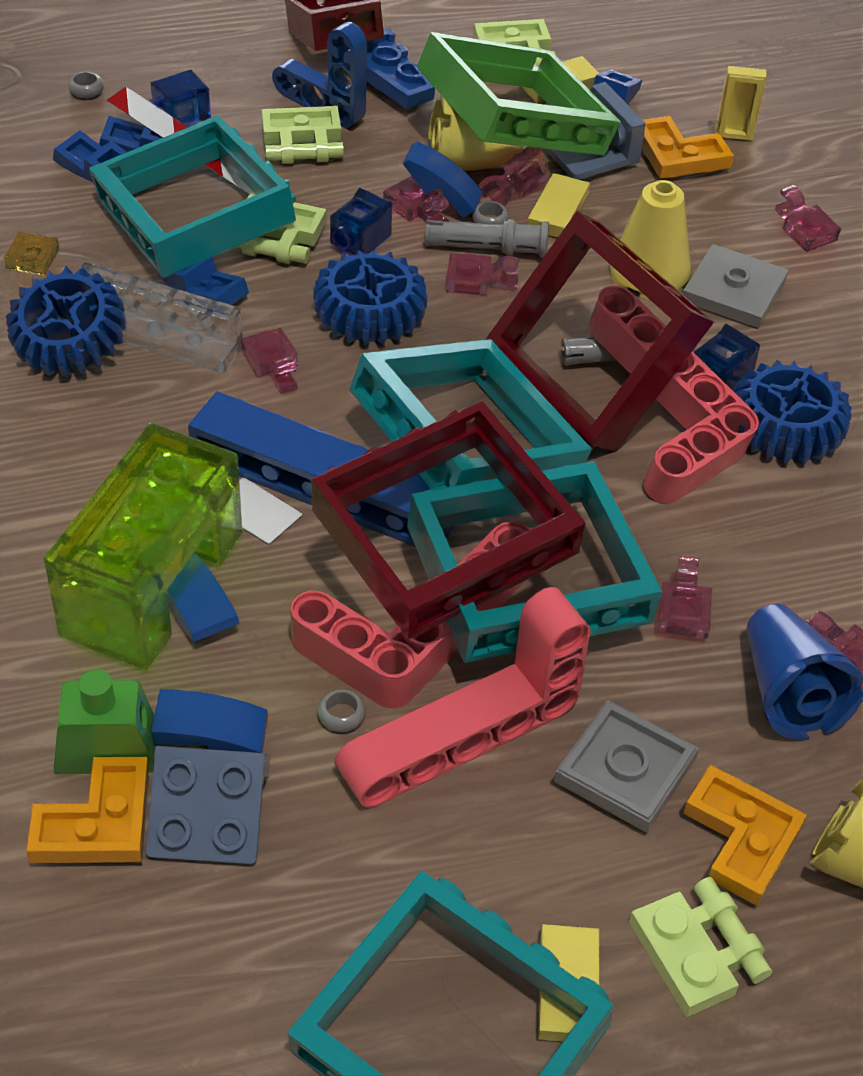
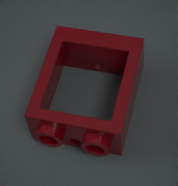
M285 0L289 33L314 51L328 49L329 33L345 22H352L359 26L365 35L366 42L384 38L381 1L323 0L322 4H318L317 0Z

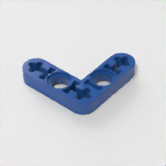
M345 22L329 33L328 76L294 59H289L280 64L272 72V79L276 89L284 97L303 107L338 106L341 127H351L361 120L366 113L367 42L363 31L356 24ZM342 68L347 71L352 80V83H350L347 80ZM314 86L320 91L323 100L317 95Z

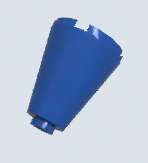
M767 605L752 615L747 624V635L764 714L771 728L783 737L804 740L810 739L806 732L823 728L827 734L838 729L852 718L863 702V690L861 689L863 675L858 666L785 605Z

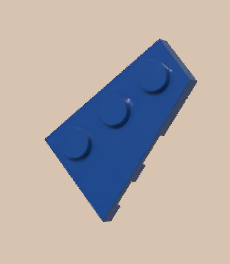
M389 28L384 30L383 39L367 41L366 81L405 109L414 108L417 105L434 100L435 87L417 69L418 63L410 62L407 58L408 50L403 44H396L395 33Z

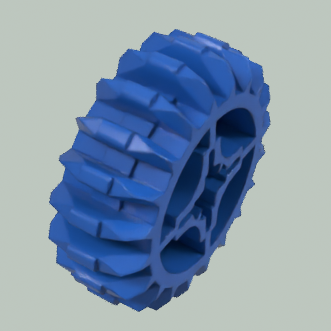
M375 249L371 254H363L358 250L355 256L342 253L340 261L329 260L328 267L320 270L319 276L315 281V287L313 288L314 310L317 318L322 322L323 329L332 330L334 338L345 336L348 344L356 340L363 341L365 347L369 342L377 341L383 346L387 339L399 342L402 334L412 335L414 327L421 325L425 308H427L428 295L426 294V284L424 283V277L418 274L417 266L408 265L406 258L394 259L392 252L385 255L377 254Z
M65 266L61 274L55 275L48 269L47 278L39 280L32 276V287H19L20 299L10 300L11 312L6 315L8 339L11 345L14 346L19 359L27 362L34 372L42 369L49 378L58 370L66 379H68L71 371L76 369L85 376L86 366L94 364L101 368V357H114V345L123 343L122 331L127 329V320L124 314L125 308L122 299L118 297L116 289L112 286L111 282H105L99 272L90 276L89 272L82 267L73 274Z
M776 360L772 367L760 363L757 370H747L746 375L734 387V392L758 417V429L750 442L751 453L763 451L766 453L767 461L772 457L782 458L786 465L791 459H796L803 466L810 458L820 462L826 454L833 455L847 436L852 417V407L849 406L848 402L849 394L841 391V382L829 381L828 372L818 374L813 371L812 365L807 368L799 367L795 360L791 365H783L779 360ZM742 424L739 426L738 433L744 432L745 427Z

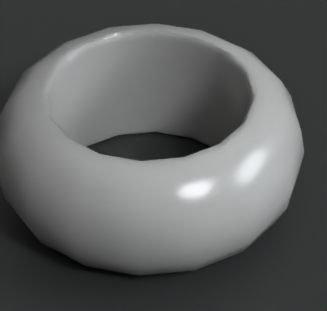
M79 72L70 78L68 87L73 96L80 99H91L101 93L103 81L99 75L93 72Z
M485 201L477 205L475 211L472 212V218L474 223L504 224V221H508L509 214L506 207L499 202ZM484 215H495L497 217H486Z
M336 689L327 693L318 705V717L321 723L330 731L337 733L355 730L363 722L366 714L365 703L362 698L355 692L347 689ZM337 704H346L354 708L355 712L346 718H339L330 714L328 710Z

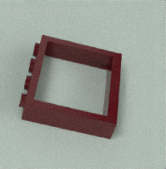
M576 211L485 340L491 339L557 412L576 429V432L592 450L597 446L616 452L713 325L714 321L601 222ZM590 248L597 252L672 319L596 420L520 347Z
M483 401L458 412L455 410L447 417L423 428H415L404 437L382 447L371 448L362 456L338 467H330L327 472L311 479L312 511L408 640L458 615L460 611L459 604L465 606L474 602L476 606L580 552L585 521ZM475 448L539 526L407 590L346 508Z

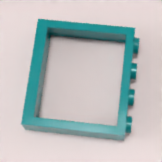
M219 115L89 168L99 202L163 278L296 221L293 203L297 201V198L290 190L289 180H283L276 173L271 162H265L258 155L253 144H247L241 138L238 130L231 128ZM219 158L256 194L166 234L133 197L135 193Z
M491 339L361 354L349 390L392 442L404 437L415 428H423L436 422L409 388L475 380L535 447L524 451L541 470L586 463L592 450ZM483 370L488 373L487 376L482 373ZM464 453L419 473L431 489H441L468 484L474 481L499 478L483 457L469 459Z
M595 461L541 470L569 504L582 503L622 582L564 594L590 626V636L652 624L662 590ZM500 478L474 481L468 484L430 489L411 494L407 527L430 580L458 566L442 530L443 527L524 513L527 510ZM474 602L465 606L459 604V614L446 621L464 663L516 652L521 612L527 602L479 612Z
M421 870L287 1032L292 1053L321 1076H384L328 1034L326 1030L425 909L580 1018L538 1076H575L611 1026L614 1004L608 1000L609 997L606 991L595 981L584 976L577 979L561 968L557 957L546 947L535 942L528 945L515 936L510 925L500 915L491 910H485L482 913L465 901V895L455 884L445 878L435 880Z

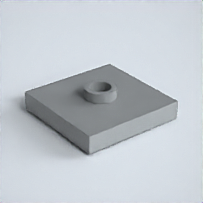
M712 244L684 288L683 295L698 308L759 328L785 284L789 270Z
M607 699L556 770L554 782L648 833L696 760L699 748Z

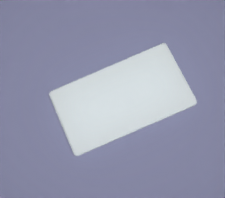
M246 478L240 479L210 505L211 508L267 544L274 541L302 516V513Z

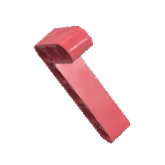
M608 286L599 293L588 327L592 336L631 374L665 329L666 325L632 292L621 286ZM691 352L656 398L686 431L663 444L656 451L643 481L645 492L650 498L660 503L678 501L740 460L758 429L759 421L755 412L693 352ZM740 424L745 427L743 433H738Z
M508 521L501 523L458 565L531 529L520 522ZM525 581L476 605L477 611L501 607ZM321 591L303 592L295 597L291 603V641L293 647L315 664L375 703L386 708H398L410 702L459 651L447 621L408 640L398 626L388 633Z
M549 587L539 591L527 601L521 612L515 664L353 739L343 746L335 756L334 763L360 804L366 808L375 807L561 717L575 705L580 695L591 633L590 626L557 587Z

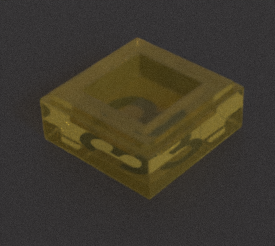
M18 232L4 256L6 269L46 275L59 251L58 238Z

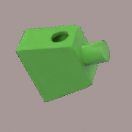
M93 669L85 672L79 680H68L62 684L54 757V774H91L93 757H148L149 773H153L155 747L158 746V744L154 743L151 733L154 713L140 682L133 679L112 680L106 671Z

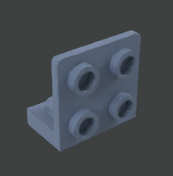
M606 82L592 85V93L621 121L606 154L596 155L545 149L570 178L585 179L640 162L646 123Z
M156 746L146 845L147 856L242 864L255 863L258 855L264 777H269L270 755L254 752Z

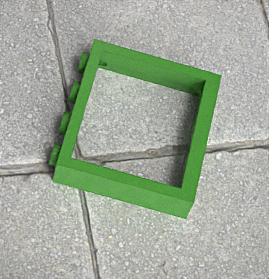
M430 32L416 66L483 142L605 155L621 123L550 50ZM537 57L542 58L539 67L535 65ZM483 82L533 88L548 105L498 99Z

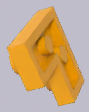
M671 116L643 120L646 125L642 149L660 179L702 172L708 173L732 167L734 155L720 133L684 138Z
M93 757L88 803L33 804L26 850L29 863L142 862L149 778L148 757Z
M711 764L687 800L683 812L688 817L729 838L712 865L708 877H712L717 885L756 906L760 903L807 818V814Z

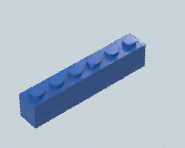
M218 391L214 393L188 424L192 458L246 478L249 481L309 505H312V478L327 472L330 467H338L362 456L368 451L363 446L347 442L322 430L311 428L288 419L283 415L275 414L249 404L242 399L234 398ZM417 474L346 509L357 524L416 547L407 527L411 494L424 492L431 488ZM455 525L442 528L446 539Z

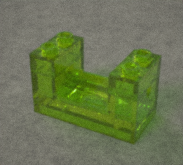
M153 423L148 424L44 557L60 637L147 671L172 635L167 596L169 586L194 552L201 559L221 565L243 533L237 453Z

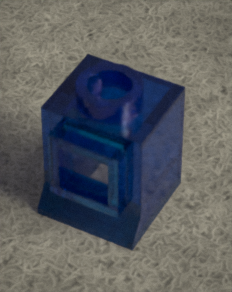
M191 69L150 82L152 99H149V102L184 125L211 118L209 88Z
M361 187L358 188L351 200L330 216V243L354 256L358 250L363 254H370L392 235V203Z
M726 323L717 335L693 353L734 391V387L746 375L747 370H755L761 344Z

